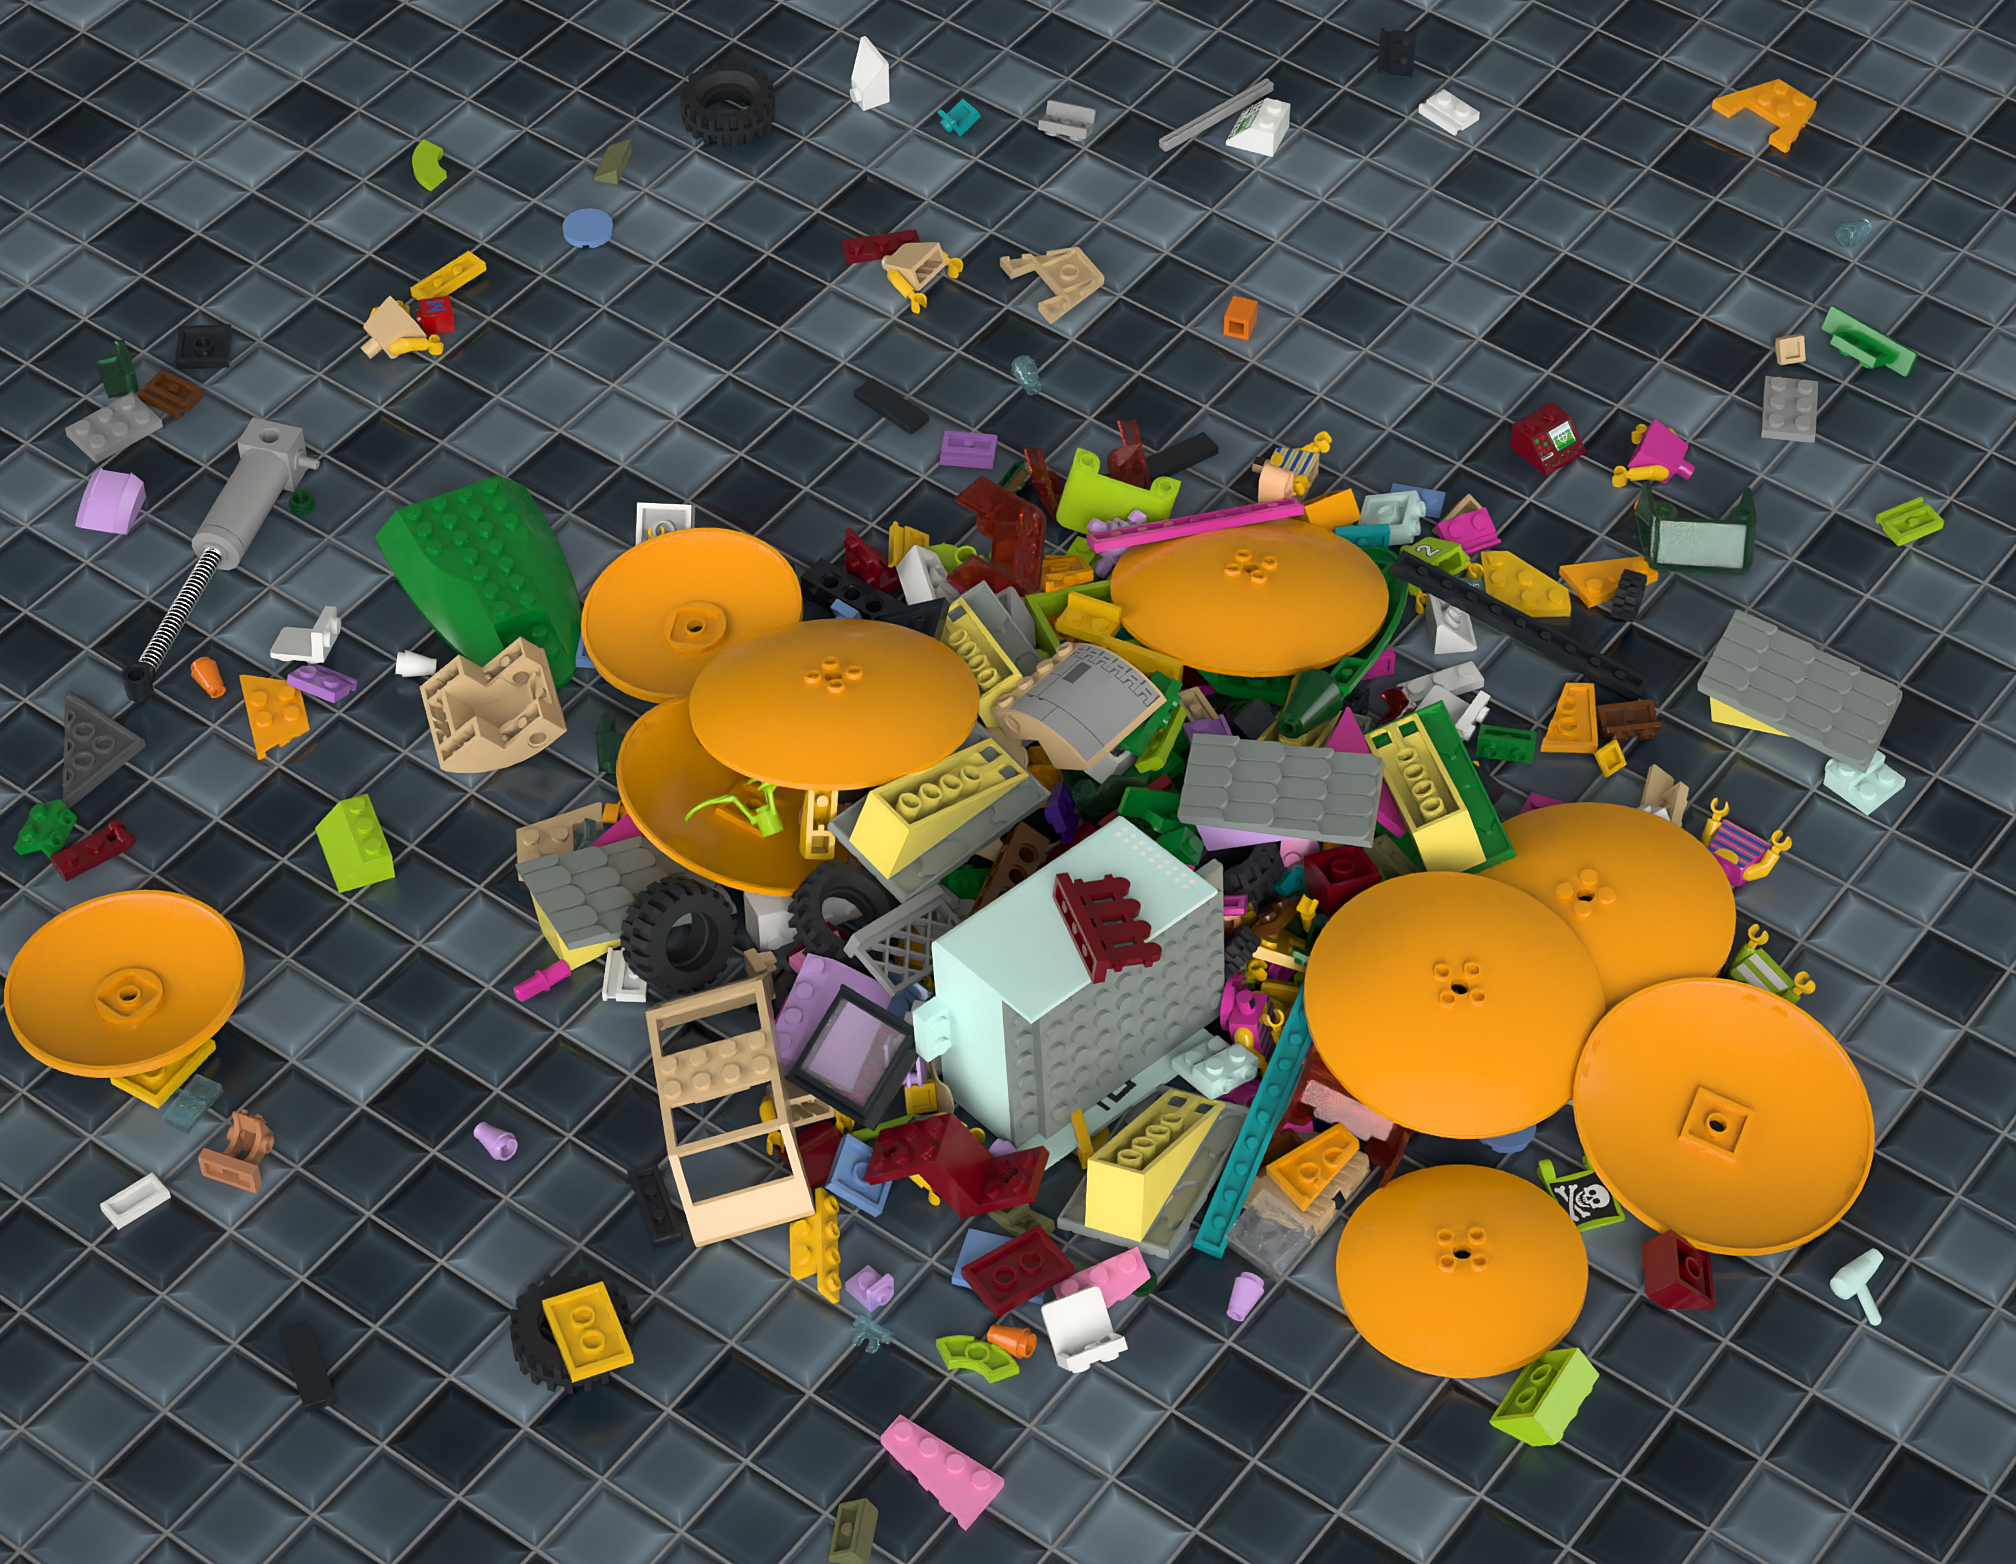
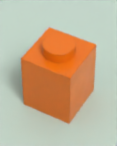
M1233 296L1224 315L1223 335L1249 340L1257 322L1258 301Z

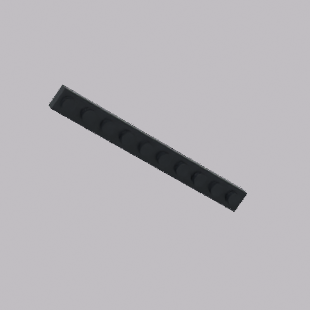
M1405 550L1402 551L1391 568L1390 573L1626 698L1638 701L1650 681L1649 678Z

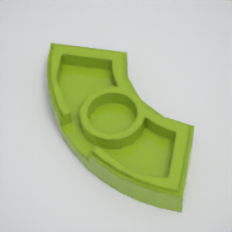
M423 139L414 150L412 166L417 181L423 187L432 191L447 178L446 171L439 166V160L444 155L443 148Z
M953 1335L936 1339V1347L948 1370L957 1368L971 1369L983 1375L990 1384L1019 1374V1366L1014 1358L994 1343L990 1344L977 1340L975 1336Z

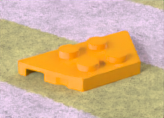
M1046 554L1045 559L1034 560L1028 571L1046 593L1094 581L1093 569L1080 555L1062 556Z
M239 675L258 760L265 758L266 751L277 744L279 747H283L294 737H299L310 730L301 690L287 685L285 680Z

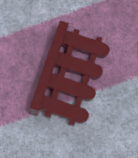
M1068 872L1059 873L1055 877L1052 897L1093 984L1105 982L1107 969L1121 972L1123 967L1143 964L1147 968L1152 967L1153 962L1160 960L1162 947L1155 942H1144V940L1150 937L1151 925L1144 920H1133V918L1138 917L1140 914V902L1131 898L1123 899L1124 896L1129 894L1131 884L1128 879L1124 877L1113 878L1112 874L1104 875L1102 880L1083 882L1082 878L1074 879L1073 884ZM1110 898H1112V900H1113V901H1109V902H1102V903H1095V904L1093 903V901L1104 900V899H1110ZM1118 920H1122V921H1123V923H1117V924H1111V925H1104V924H1103V923H1105V922H1112V921H1118ZM1133 942L1134 944L1128 946L1114 947L1115 944Z

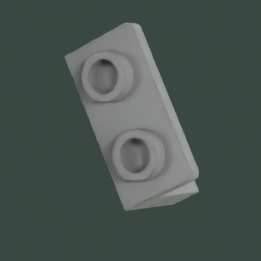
M1050 99L1047 103L1046 115L1039 120L1038 130H1043L1045 134L1050 136L1062 134L1069 136L1071 140L1083 141V139H1086L1093 133L1096 109Z

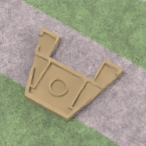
M1079 247L1046 251V255L1033 256L1031 253L1022 254L1020 259L1010 260L1009 256L1000 258V267L1011 279L1031 271H1036L1057 295L1038 303V311L1049 324L1054 323L1104 284V275Z
M602 802L516 829L518 864L555 853L562 855L574 851V831L603 829ZM518 873L519 881H523Z

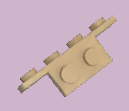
M1654 764L1649 767L1640 806L1650 804L1652 807L1665 808L1670 821L1681 827L1683 812L1687 805L1686 799L1689 787L1682 782L1673 786L1674 778Z

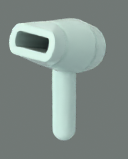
M1872 1248L1842 1267L1831 1279L1830 1286L1833 1292L1842 1299H1849L1857 1294L1869 1322L1876 1326L1881 1323L1882 1318L1866 1283L1876 1272L1883 1260V1256L1879 1251Z

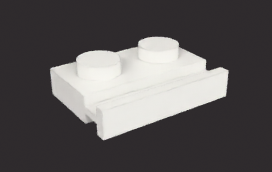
M1444 89L1427 99V103L1419 104L1420 114L1454 136L1458 130L1463 131L1479 120V111Z
M608 947L602 990L603 1001H607L608 998H616V1001L646 1002L648 983L633 974L629 969V965L625 962L622 951L625 948L613 950V947Z

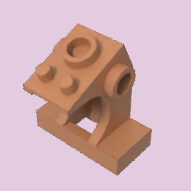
M242 1109L241 1113L233 1111L234 1124L231 1125L227 1134V1140L230 1141L228 1147L221 1153L203 1148L198 1156L201 1173L208 1178L257 1194L262 1186L258 1165L264 1155L271 1151L274 1145V1133L266 1126L267 1122L262 1119L263 1116L259 1114L248 1116L249 1112ZM241 1150L250 1152L244 1160L236 1159Z

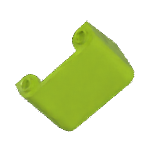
M1077 447L1056 512V518L1060 525L1088 535L1092 534L1087 528L1091 519L1096 518L1105 523L1108 520L1113 522V519L1117 517L1127 522L1129 520L1127 517L1135 509L1140 510L1147 516L1145 524L1169 519L1181 481L1170 477H1158L1153 481L1150 491L1098 474L1100 460L1097 455Z

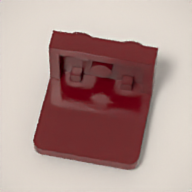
M851 527L846 529L843 545L846 555L844 565L847 571L884 593L902 586L897 570L894 567H888L886 558L873 545L869 547Z

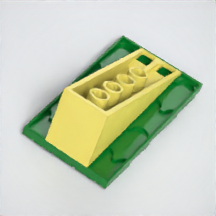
M1443 700L1362 734L1371 754L1383 759L1385 764L1383 780L1407 830L1399 839L1376 820L1375 832L1377 836L1386 834L1421 872L1451 871L1474 874L1500 864L1502 861L1516 857L1512 844Z

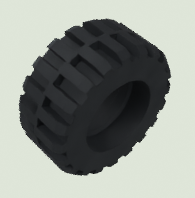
M686 876L663 877L660 879V883L654 881L646 886L647 890L645 892L640 891L635 897L636 902L634 905H629L626 911L628 913L627 919L622 921L621 926L624 935L620 936L621 947L625 948L622 951L625 962L628 963L629 969L633 974L639 976L640 979L666 993L686 995L691 993V990L697 992L704 989V984L706 983L712 984L717 979L716 975L719 972L723 973L727 968L726 962L729 957L732 958L735 951L732 948L733 942H737V932L734 931V927H737L736 916L731 914L733 913L731 904L725 900V897L720 892ZM691 913L692 930L688 941L679 952L667 957L666 939L671 927L679 918Z

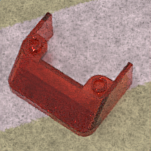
M1117 420L1123 447L1116 448L1109 453L1107 457L1109 473L1103 474V476L1150 491L1152 482L1136 420ZM1026 447L1024 452L1034 489L1052 519L1059 523L1056 518V512L1065 486H1061L1060 478L1055 472L1047 470L1042 448Z
M981 475L955 497V502L977 513L976 524L979 532L992 539L990 563L973 554L948 574L946 580L965 591L970 590L985 580L995 595L1010 586L1015 588L1019 597L1034 594L1041 586L1046 517L1037 506Z
M1318 1052L1310 1053L1294 1083L1272 1136L1278 1139L1287 1121L1293 1125L1305 1126L1315 1116L1333 1126L1341 1122L1354 1136L1368 1142L1365 1153L1368 1155L1369 1160L1373 1164L1384 1168L1378 1185L1379 1189H1384L1403 1158L1412 1129L1392 1122L1366 1107L1343 1087L1342 1083L1327 1068Z

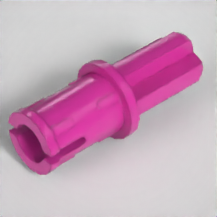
M560 959L542 971H535L534 976L516 985L513 988L514 994L518 1000L524 1002L543 990L548 992L550 986L571 976V970L567 963Z

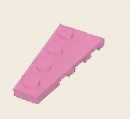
M899 1415L881 1435V1444L907 1471L910 1470L918 1478V1482L926 1491L930 1490L939 1500V1504L958 1519V1524L965 1531L1004 1487V1478L902 1415Z

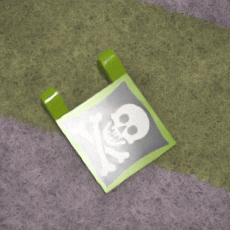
M1585 1151L1582 1162L1587 1170L1556 1178L1550 1159L1539 1161V1168H1537L1539 1179L1545 1185L1548 1194L1568 1213L1579 1232L1625 1220V1215L1618 1200L1609 1192L1597 1176Z

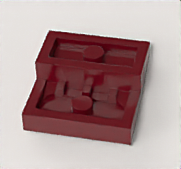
M826 1119L796 1134L798 1148L811 1190L827 1181L841 1138L844 1137ZM779 1145L775 1146L777 1157L791 1167L786 1147L782 1153L781 1147Z

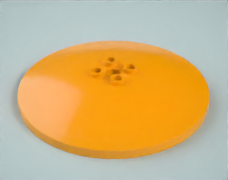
M690 528L656 536L634 546L614 560L601 573L590 589L584 603L581 619L582 637L591 663L607 682L630 696L661 704L670 699L691 694L694 683L704 668L732 645L772 628L802 622L803 599L797 576L791 565L776 549L764 541L729 529ZM694 627H702L698 632H690Z
M131 890L112 893L69 908L44 924L30 937L16 955L9 969L4 988L5 1011L12 1032L18 1042L28 1053L47 1066L62 1072L85 1077L111 1078L136 1075L158 1069L185 1057L206 1043L220 1030L235 1010L241 997L246 974L245 960L240 941L230 923L207 904L186 895L161 890ZM127 996H136L134 999L129 1001L123 1000Z
M1453 1164L1434 1166L1407 1173L1388 1182L1367 1197L1355 1210L1342 1232L1336 1255V1281L1340 1300L1348 1318L1365 1340L1378 1351L1406 1367L1423 1373L1450 1378H1480L1504 1374L1539 1359L1544 1352L1553 1349L1568 1334L1575 1324L1585 1301L1588 1284V1259L1581 1234L1574 1221L1564 1208L1544 1190L1523 1178L1502 1170L1476 1165ZM1458 1251H1466L1470 1256L1466 1259H1459L1454 1254Z

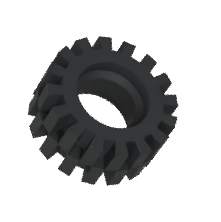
M1624 569L1613 599L1612 617L1632 623L1635 621L1646 589V574Z
M1244 923L1235 927L1224 939V979L1230 978L1234 973H1237L1240 967H1243L1246 964L1245 962L1251 959L1252 954L1261 945L1262 940Z

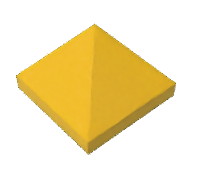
M1617 739L1612 740L1594 752L1604 778L1609 777L1627 765Z

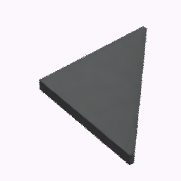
M67 691L65 693L62 802L70 809L145 748L146 745L144 739L70 691Z

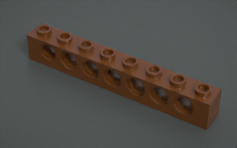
M1022 821L1010 830L1003 841L968 918L1034 874L1048 856L1045 850L1050 840ZM935 987L929 1000L936 996Z

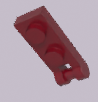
M115 819L107 825V828L50 856L51 863L65 882L129 850L135 845L136 839L131 832L126 831V826L121 820Z

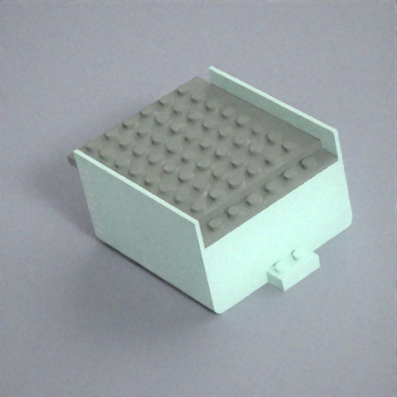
M1116 817L932 942L936 996L912 1012L916 1053L927 1062L941 1055L943 1083L949 1087L953 1100L995 1136L1003 1141L1009 1140L1018 1151L1044 1146L1050 1152L1045 1170L1078 1147L1071 1122V1114L1081 1108L1089 1137L1091 1138L1122 1116L1131 1105L1134 1107L1155 1092L1159 1084L1165 1085L1179 1075L1171 1068L1173 1058L1214 1037L1204 1027L1220 1016L1225 988L1223 865L1216 859H1213L1194 872L1124 817ZM1068 872L1073 884L1074 879L1082 878L1083 882L1102 880L1104 875L1112 874L1113 878L1124 877L1128 879L1131 884L1129 894L1124 896L1123 899L1131 898L1140 902V914L1138 917L1133 918V920H1144L1151 925L1150 937L1144 940V942H1155L1162 947L1160 960L1153 962V966L1147 968L1143 964L1123 967L1121 972L1107 969L1105 982L1093 984L1052 897L1056 874ZM1110 898V899H1104V900L1093 901V903L1095 904V903L1109 902V901H1113V900H1112V898ZM1118 920V921H1112V922H1105V923H1103V924H1104V925H1111V924L1123 923V921H1122V920ZM1133 942L1115 944L1114 947L1128 946L1134 944ZM1129 1079L1136 1084L1117 1103L1107 1097L1110 1093L1114 1095L1120 1093L1127 1086L1125 1082ZM1101 1101L1111 1109L1106 1111L1097 1105V1102Z

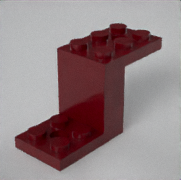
M950 1112L880 1130L864 1179L872 1186L919 1174L956 1214L963 1219L1035 1202L1050 1152L1044 1146H1039L994 1157L962 1122Z

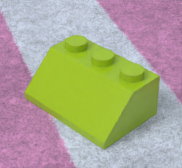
M368 793L339 801L315 828L338 892L342 893L394 878L392 854Z
M1579 1348L1546 1351L1539 1359L1525 1365L1489 1422L1493 1427L1531 1446L1554 1445L1562 1439L1563 1432L1569 1422L1577 1415L1578 1408L1585 1397L1591 1393L1599 1373Z

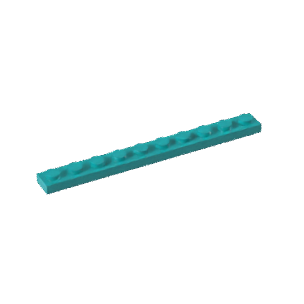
M1304 983L1297 995L1192 1246L1220 1259L1312 1041L1304 1010Z

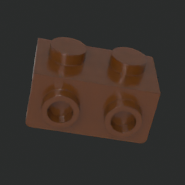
M1653 699L1598 705L1596 708L1602 741L1617 739L1618 743L1627 741L1630 737H1639L1640 740L1654 738L1655 734H1658L1662 728V722L1657 721Z

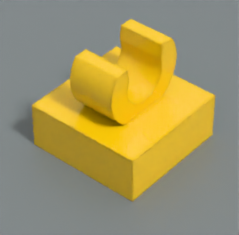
M933 1078L926 1079L923 1087L918 1088V1084H913L911 1088H907V1084L903 1085L907 1115L937 1111L935 1082Z

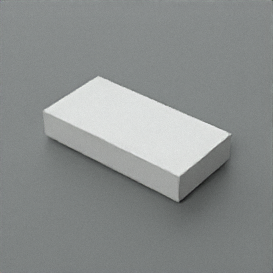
M152 1172L101 1203L100 1207L102 1212L119 1230L168 1200L171 1196L169 1190Z

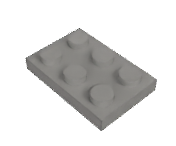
M1766 376L1764 382L1761 437L1814 443L1816 436L1818 381Z
M131 392L66 427L65 430L67 437L97 464L159 430L163 425L162 420Z

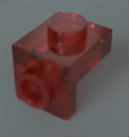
M1400 686L1387 689L1382 693L1389 708L1376 725L1380 727L1416 710L1417 705L1405 687Z

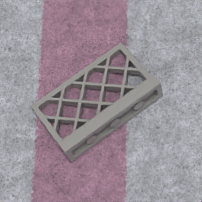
M938 884L933 885L853 933L843 949L850 958L857 956L892 998L934 972L933 957L929 953L932 942L937 939L930 938L931 928L947 933L962 923L942 900L941 897L944 891ZM938 909L945 917V923L932 921V912ZM915 924L925 927V936L910 933L911 925ZM890 938L904 939V949L889 946ZM910 941L924 944V954L909 951ZM870 950L883 952V962L873 960L867 952ZM889 954L903 957V967L889 964ZM909 959L922 961L923 970L919 971L908 968ZM888 972L901 974L902 983L895 986L887 977Z

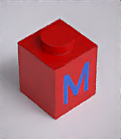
M449 295L418 300L420 310L415 311L416 322L419 326L423 327V332L426 336L455 332Z

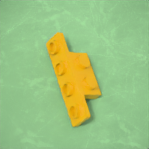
M819 1187L815 1189L816 1214L790 1223V1275L796 1280H800L817 1273L818 1291L835 1304L840 1301L839 1289H841V1280L839 1278L841 1258L838 1251L840 1230L837 1217L839 1204L833 1195Z

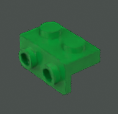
M1481 724L1476 757L1533 764L1537 732Z
M60 799L38 803L30 810V816L25 826L20 830L19 837L13 847L20 855L42 850L50 859V856L62 850L77 817Z
M973 864L961 865L942 878L940 882L959 897L960 900L976 899L990 868L974 869Z

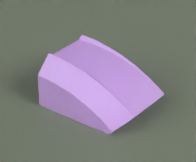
M102 468L98 469L92 474L87 484L75 526L128 535L146 499L144 483L132 473L125 474L103 470Z

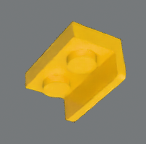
M1071 591L1068 595V606L1056 621L1055 631L1101 646L1102 640L1106 635L1115 637L1120 630L1122 609L1119 606Z

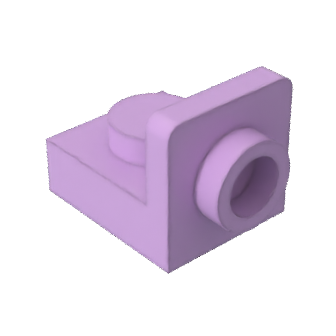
M867 1265L845 1282V1290L872 1312L878 1306H883L890 1301L894 1295V1279L889 1273L882 1277Z

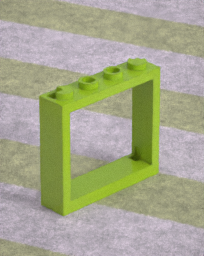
M1111 579L1068 587L1049 593L1041 592L1025 595L1024 605L1035 621L1036 641L1044 652L1049 653L1051 658L1057 653L1056 649L1061 644L1045 616L1063 613L1068 606V595L1071 591L1111 603ZM1135 638L1124 640L1134 645L1149 649Z

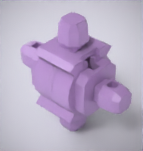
M1135 509L1127 517L1129 519L1127 522L1117 517L1113 519V522L1108 520L1105 523L1093 518L1087 525L1090 533H1097L1145 524L1147 516L1140 510ZM1130 546L1096 552L1102 559L1097 560L1093 572L1102 579L1108 577L1113 571L1111 569L1113 565H1116L1122 554Z

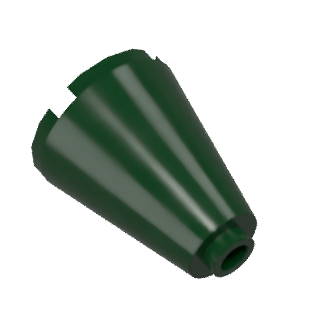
M1316 668L1297 673L1289 685L1277 719L1279 731L1285 737L1295 739L1336 717L1342 709L1344 695L1343 692L1340 694L1337 680L1327 672Z

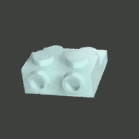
M1416 490L1368 495L1365 497L1360 514L1362 519L1358 521V525L1389 524V546L1413 543L1414 536H1419L1421 532L1419 518L1424 517L1426 514L1425 503L1420 500Z
M1877 750L1866 773L1835 758L1830 759L1825 766L1826 774L1823 784L1860 811L1869 815L1902 789L1906 779L1884 764L1885 755Z
M1217 1035L1173 1058L1171 1068L1212 1101L1257 1077L1258 1057L1239 1042L1230 1046Z

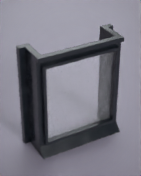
M841 984L839 992L793 1069L785 1079L860 1125L875 1131L920 1056L916 1053L914 1026L845 984Z

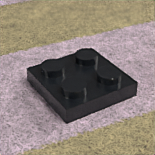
M231 324L179 326L175 358L176 369L229 367L232 342Z

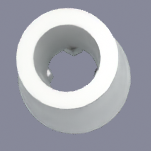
M408 650L398 652L395 674H401L402 677L435 675L437 659L428 658Z

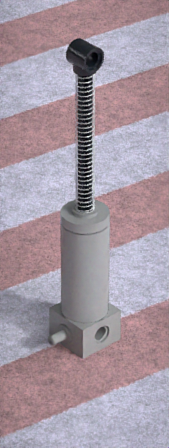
M254 417L251 419L238 441L241 459L192 539V548L200 558L199 561L196 563L188 580L183 585L139 661L127 665L122 671L126 696L129 700L142 702L153 695L154 688L152 683L156 677L157 669L172 646L174 639L177 638L183 624L186 623L194 606L199 601L205 587H207V584L212 579L216 569L231 570L236 568L282 490L294 492L308 468L318 469L319 460L307 457L302 428Z

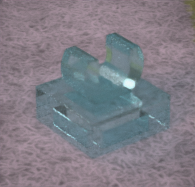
M584 819L574 834V851L589 847L604 834V832L597 830L595 820Z
M858 1314L853 1325L862 1331L854 1335L852 1343L860 1346L865 1338H869L870 1343L866 1351L874 1354L879 1348V1341L889 1344L895 1333L870 1318Z

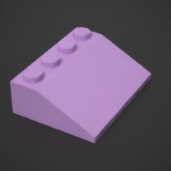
M808 953L776 1023L785 1075L787 1076L793 1069L839 992L841 984H845L889 1011L894 997L892 998L878 981L837 960ZM848 1002L806 1073L823 1084L830 1085L832 1088L853 1093L883 1022Z

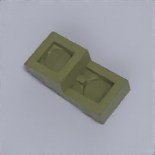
M1029 1203L987 1213L995 1222L1015 1237L1038 1224L1048 1236L1055 1230L1054 1221L1031 1210Z

